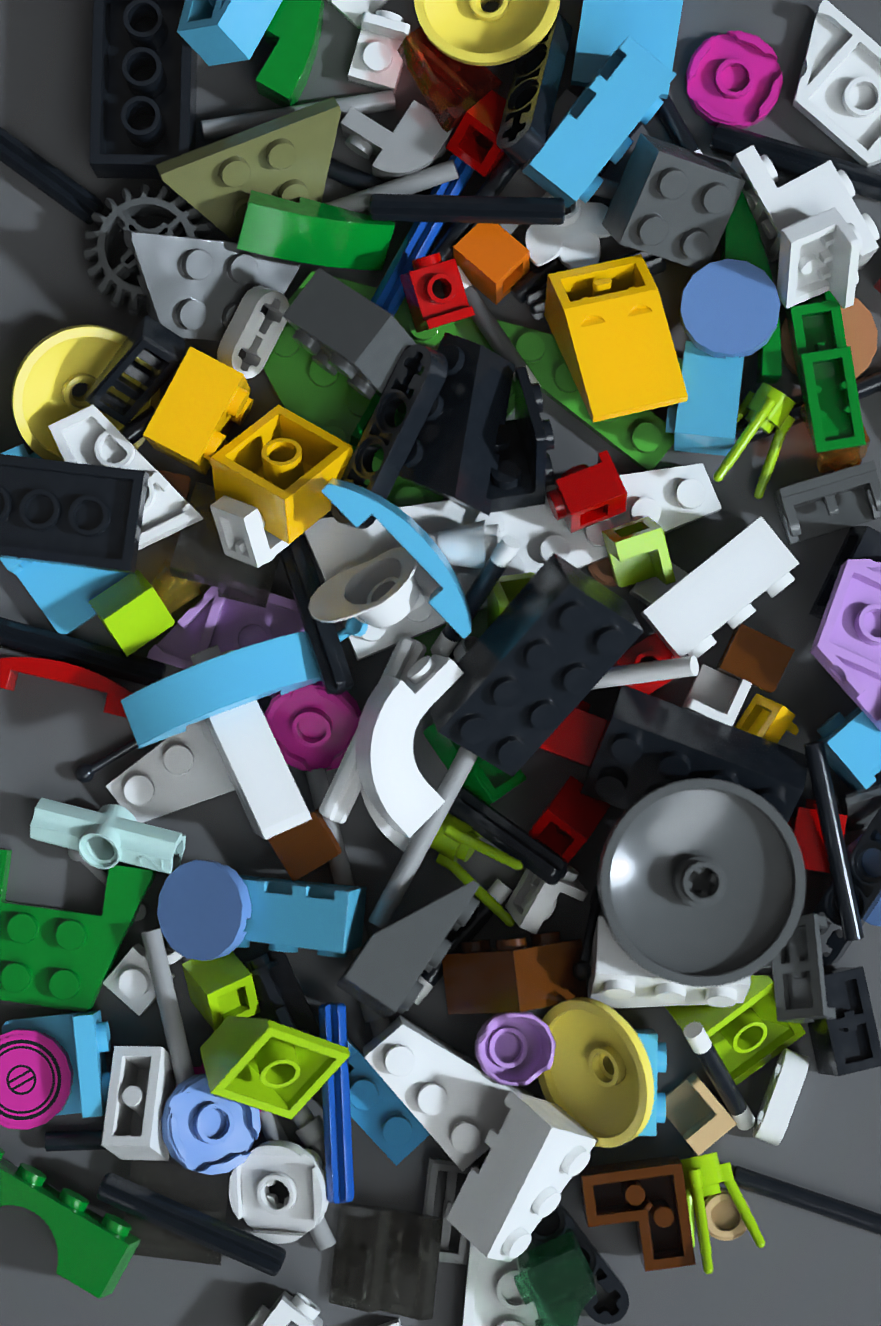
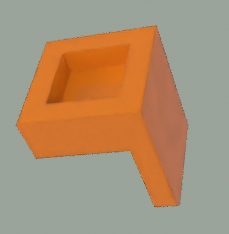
M477 223L453 246V259L455 258L457 266H460L471 284L495 305L530 271V251L499 224Z

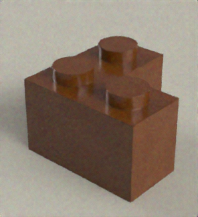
M560 931L530 934V944H527L526 937L496 940L497 948H491L490 939L460 942V952L448 953L442 959L448 1015L524 1012L554 1006L572 998H588L586 980L580 981L573 975V967L580 960L582 951L581 939L561 940Z
M677 1155L589 1166L579 1173L584 1215L588 1227L635 1221L640 1259L645 1272L696 1265L683 1167Z

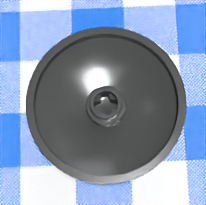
M687 779L668 783L648 792L635 801L617 820L607 837L600 857L598 868L599 902L603 917L613 938L621 949L639 966L658 977L681 985L693 987L721 986L739 981L759 971L771 962L787 944L797 926L804 905L806 891L805 867L800 847L790 826L782 815L761 796L740 785L727 781Z

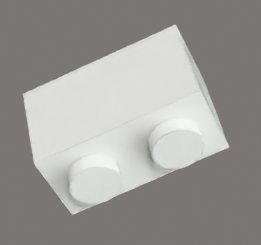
M114 1046L101 1145L121 1160L169 1161L170 1153L162 1137L161 1118L166 1100L176 1087V1080L170 1054L163 1047Z

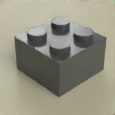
M640 133L602 222V226L621 245L700 270L710 263L746 180L726 162Z
M321 268L316 271L283 314V317L296 330L292 336L293 340L313 354L311 359L333 376L340 372L348 378L346 382L354 390L369 400L374 394L379 397L382 396L400 357L407 348L416 344L392 314Z

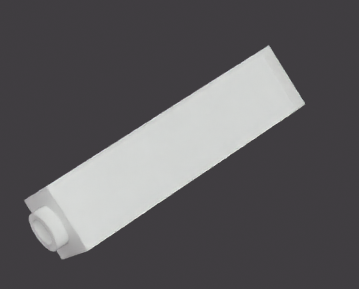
M218 645L212 646L190 656L193 662L192 666L234 650H227L221 653ZM257 700L205 719L255 834L266 840L312 819Z

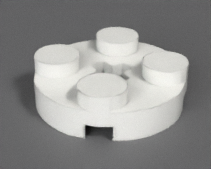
M267 1141L251 1150V1154L245 1162L234 1168L229 1180V1200L238 1220L243 1218L247 1225L254 1229L250 1233L274 1244L291 1243L315 1228L324 1218V1213L329 1203L326 1193V1174L322 1169V1160L314 1150L304 1149L290 1141ZM277 1180L284 1183V1186L289 1191L284 1204L278 1203L276 1194L269 1193V1186L274 1185Z

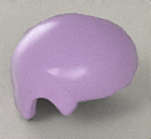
M531 1012L497 1013L485 1022L478 1031L475 1041V1056L484 1074L500 1085L525 1086L529 1085L544 1071L550 1070L554 1061L556 1042L549 1026Z

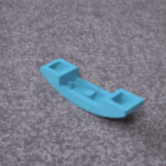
M332 478L321 491L356 528L370 515H373L440 585L430 594L428 603L465 639L472 631V619L468 602L455 571L438 545L410 516L388 500L358 485Z
M303 631L256 643L204 661L122 699L121 703L138 748H142L185 732L186 726L276 692L284 695L319 682L321 677L306 632Z

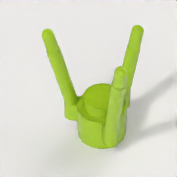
M764 382L756 393L749 391L739 406L737 419L738 423L747 414L745 419L749 424L722 461V464L713 475V479L716 482L723 480L758 429L770 434L775 427L776 431L754 491V497L761 499L770 481L785 436L795 421L789 413L796 403L781 391Z
M450 813L445 817L430 848L439 852L436 863L450 870L464 885L476 880L457 860L461 859L467 862L475 850L515 870L523 868V863L520 860L481 841L480 837L484 838L483 836L474 831L473 827ZM480 885L474 895L508 927L514 926L515 921L512 916Z
M717 1152L681 1159L693 1248L695 1246V1212L704 1272L706 1274L713 1272L712 1251L704 1197L721 1193L719 1185L721 1182H724L756 1246L763 1248L765 1240L734 1180L731 1163L720 1164Z

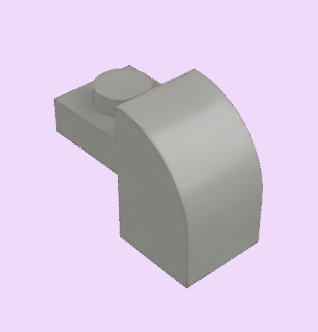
M413 100L393 132L353 107L349 109L343 118L341 129L342 136L347 138L345 144L348 148L366 159H369L372 154L377 157L372 164L373 176L388 182L439 164L448 150L446 146L455 132V125Z

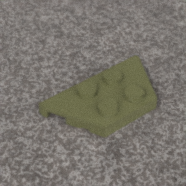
M333 96L156 165V168L163 182L229 238L240 235L251 190L298 203L300 197L322 202L341 109Z

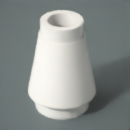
M486 520L438 531V533H428L448 559L450 565L478 569L483 568L501 540L499 524L487 525Z

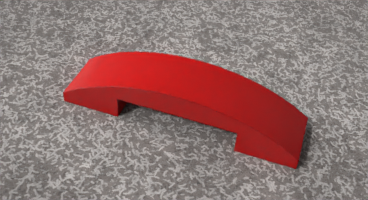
M33 657L0 658V688L15 691L18 674L24 673L107 693L103 712L127 718L121 700L134 692L106 676L80 666L51 659Z

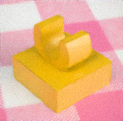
M756 693L735 725V728L777 744L785 731L793 735H797L799 732L797 725L792 722L796 714L784 705Z

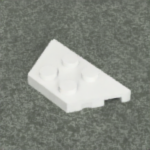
M823 0L817 9L792 105L858 163L871 167L881 163V46L828 0Z

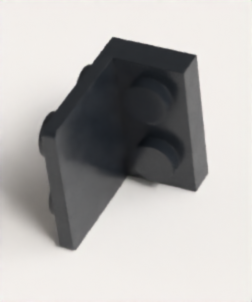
M526 366L515 367V419L505 421V425L498 426L494 452L500 455L497 470H491L486 497L492 500L490 513L545 504L546 483L553 482L551 458L549 453H547V450L554 449L552 425L549 419H541L540 413L543 412V399L539 383L531 384Z

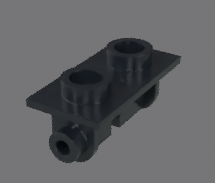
M269 951L243 963L252 974L260 1008L258 1013L260 1019H267L320 1038L317 1022L285 952Z

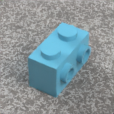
M686 341L684 358L677 359L688 399L686 402L668 405L665 433H674V451L726 456L735 444L744 357H726V359L712 357L696 348L692 341Z

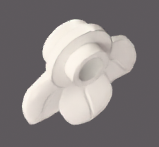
M546 192L542 198L554 197ZM578 199L569 208L565 207V212L568 214L565 215L563 224H531L526 231L525 245L530 251L531 262L535 266H542L558 257L561 263L569 269L598 264L601 255L599 238L612 236L602 226L609 207L597 202H587L585 204Z

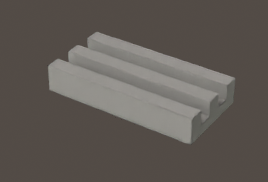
M429 1157L418 1259L467 1265L470 1241L460 1233L458 1252L449 1251L452 1224L446 1218L454 1204L457 1174L463 1173L468 1176L471 1168L479 1167L478 1162H473L462 1172L452 1159L442 1160L437 1157ZM438 1171H446L447 1181L439 1249H429Z

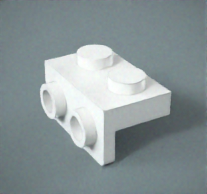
M835 207L807 219H799L790 226L781 229L777 292L779 300L786 309L827 291L833 294L843 309L854 305L855 288L859 282L857 271L859 253L862 250L863 244L856 226L852 223L847 224Z

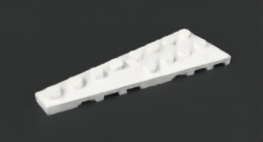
M703 463L619 475L627 491L626 512L573 533L570 532L564 518L556 520L549 506L547 496H545V504L492 512L490 516L452 500L398 507L424 529L427 534L438 533V531L486 520L487 525L499 524L500 538L508 535L516 539L520 544L519 550L502 576L528 572L536 574L553 553L576 568L581 569L608 557L601 531L648 516L663 528L665 534L722 509ZM555 485L546 486V492L555 489ZM334 517L322 518L304 532L324 582L347 569L373 560L393 548L403 547L377 519L368 528L358 529L339 523ZM418 562L413 575L424 592V604L390 627L379 629L368 625L367 631L363 636H349L348 639L357 661L395 646L402 636L414 638L447 624V621L428 603L430 594L440 585ZM451 565L466 594L481 569ZM487 599L483 603L480 610L487 608ZM348 619L341 621L344 628Z

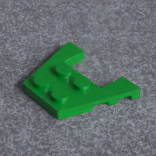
M0 848V1000L81 1012L91 1011L104 985L103 982L106 980L118 956L117 952L129 927L133 925L139 912L141 902L156 877V871L116 864L113 868L108 869L102 914L6 901L12 850Z

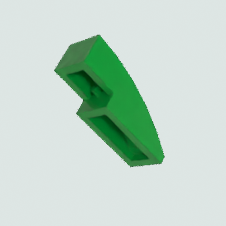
M283 0L264 33L266 43L273 46L274 49L255 81L258 93L281 107L296 105L306 86L317 55L323 26L324 0Z
M251 190L237 249L299 263L345 269L382 271L395 222L374 221L370 218V215L300 197L298 203Z

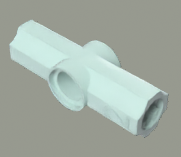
M41 798L35 807L30 824V838L79 851L84 861L98 869H110L118 862H123L171 874L181 865V859L185 850L186 835L137 822L129 810L117 804H107L98 811H93Z

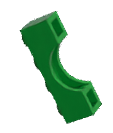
M0 1148V1207L5 1205L20 1206L34 1212L45 1221L52 1231L57 1245L58 1263L56 1274L98 1299L112 1294L141 1239L129 1233L132 1226L113 1214L105 1213L104 1217L88 1209L89 1201L73 1190L63 1188L59 1192L44 1183L47 1176L40 1170L25 1163H20L19 1167L2 1158L5 1151Z

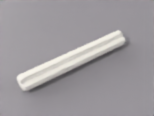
M400 637L379 682L387 674L401 679L405 683L409 679L407 677L409 669L424 657L426 646L411 637ZM357 729L319 808V813L322 816L342 824L346 822L362 788L356 764L355 743Z

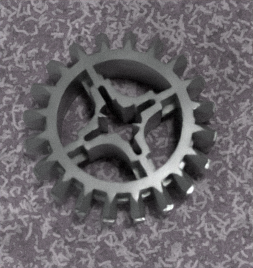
M142 184L139 189L140 198L134 199L130 190L123 188L121 195L125 201L124 203L117 206L115 201L108 197L104 203L110 214L107 217L99 212L92 214L91 218L100 227V231L93 229L85 230L84 237L88 242L97 246L82 250V256L86 261L96 262L86 269V274L90 280L101 279L95 288L100 296L113 292L110 304L116 309L123 306L129 298L128 312L132 316H137L142 304L145 303L147 312L151 317L149 313L150 302L143 294L141 287L125 282L130 277L136 279L137 275L140 274L132 248L128 247L125 254L120 257L122 263L115 269L112 268L111 249L118 232L122 229L123 232L128 230L176 236L186 233L187 237L205 238L212 232V229L208 222L197 223L202 214L194 207L185 210L187 201L179 194L169 203L170 190L167 186L162 185L157 192L156 198H152L149 185ZM153 215L168 218L172 222L168 225L163 222L156 228L147 229L141 227L134 219Z

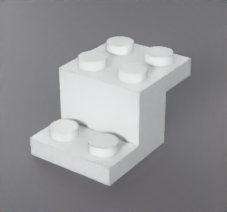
M754 145L735 154L730 167L746 180L742 192L756 221L764 250L771 262L779 259L781 229L790 226L799 219H807L833 207L838 210L847 224H854L860 233L863 247L859 253L858 270L862 269L877 251L879 246L876 240L879 239V232L874 221L867 213L861 215L852 199L855 196V190L851 180L842 169L836 171L831 160L777 188L775 182L779 180L778 174L767 155L759 156Z

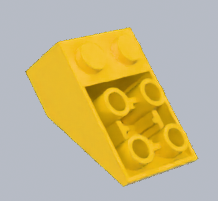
M641 254L547 275L544 316L593 423L687 401L686 387L659 290Z

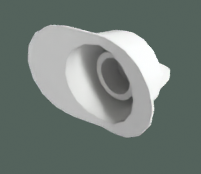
M404 547L393 548L373 560L347 569L329 578L318 587L310 598L308 609L312 618L320 622L335 623L354 617L361 623L363 622L379 629L398 623L425 602L424 592L413 575L417 567V561Z

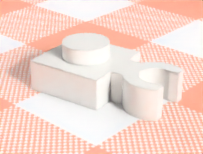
M138 943L126 954L103 984L140 1016L156 1000L145 948ZM166 949L169 965L184 957L176 951Z

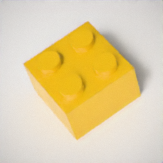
M190 346L143 436L155 450L206 476L211 466L210 457L229 443L226 441V436L233 423L241 425L252 407L254 400L249 397L251 389L244 374Z
M278 404L210 457L215 499L217 501L225 495L257 507L265 522L264 530L290 544L331 511V501L321 490L332 478L341 480L353 455V446Z

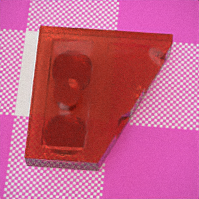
M421 26L407 35L397 50L441 128L447 133L461 122L466 111L491 90L497 93L503 83L485 66L464 64L443 54L429 41Z

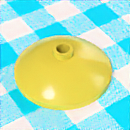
M414 0L418 21L429 41L439 51L453 60L474 66L501 65L516 60L530 52L548 34L557 17L560 0ZM489 1L499 3V7L493 12L483 10L484 5Z
M99 325L70 326L43 338L24 357L14 377L11 406L20 434L38 456L47 460L64 461L48 426L91 406V404L85 401V395L128 338L126 335ZM136 357V362L140 363L149 370L153 368L143 360ZM122 373L121 376L131 381L135 385L140 386V382L133 379L126 373ZM86 383L88 389L83 396L75 397L72 395V389L76 384ZM111 386L108 389L109 392L123 401H129L130 397ZM160 388L133 419L151 405L155 410L160 403ZM99 410L118 430L125 426ZM143 436L133 446L138 449L146 438Z
M578 997L555 1005L542 1019L549 1026L556 1042L554 1061L550 1070H546L538 1076L546 1101L559 1105L598 1140L595 1144L597 1147L611 1148L633 1140L647 1125L654 1102L653 1072L642 1041L632 1026L618 1012L598 1000Z

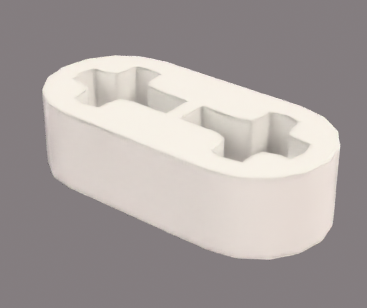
M256 286L248 290L220 341L217 350V360L243 373L246 379L253 378L259 374L287 323V320L283 317V314L290 307L287 298L282 293L264 286ZM263 305L268 308L266 316L260 312ZM241 348L246 352L243 360L238 356Z
M784 1048L781 1052L753 1128L754 1138L775 1146L780 1144L807 1074L810 1060L808 1056Z

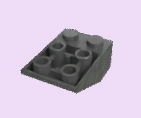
M472 881L373 934L363 944L336 986L384 1019L396 1013V1011L401 1015L405 1010L408 1011L424 985L417 981L423 970L430 973L433 968L436 969L450 949L452 943L446 940L445 937L451 928L457 932L461 926L467 923L479 905L480 901L474 898L473 895L480 884Z

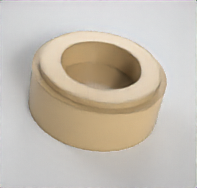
M720 1188L721 1193L704 1197L709 1235L722 1241H730L740 1237L747 1228L727 1188Z

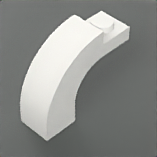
M435 653L431 657L425 656L418 660L407 673L409 679L405 683L403 680L387 674L382 678L370 694L363 708L356 733L355 752L357 770L368 799L394 830L409 838L445 802L422 777L416 766L413 755L415 730L424 713L464 673L451 658Z

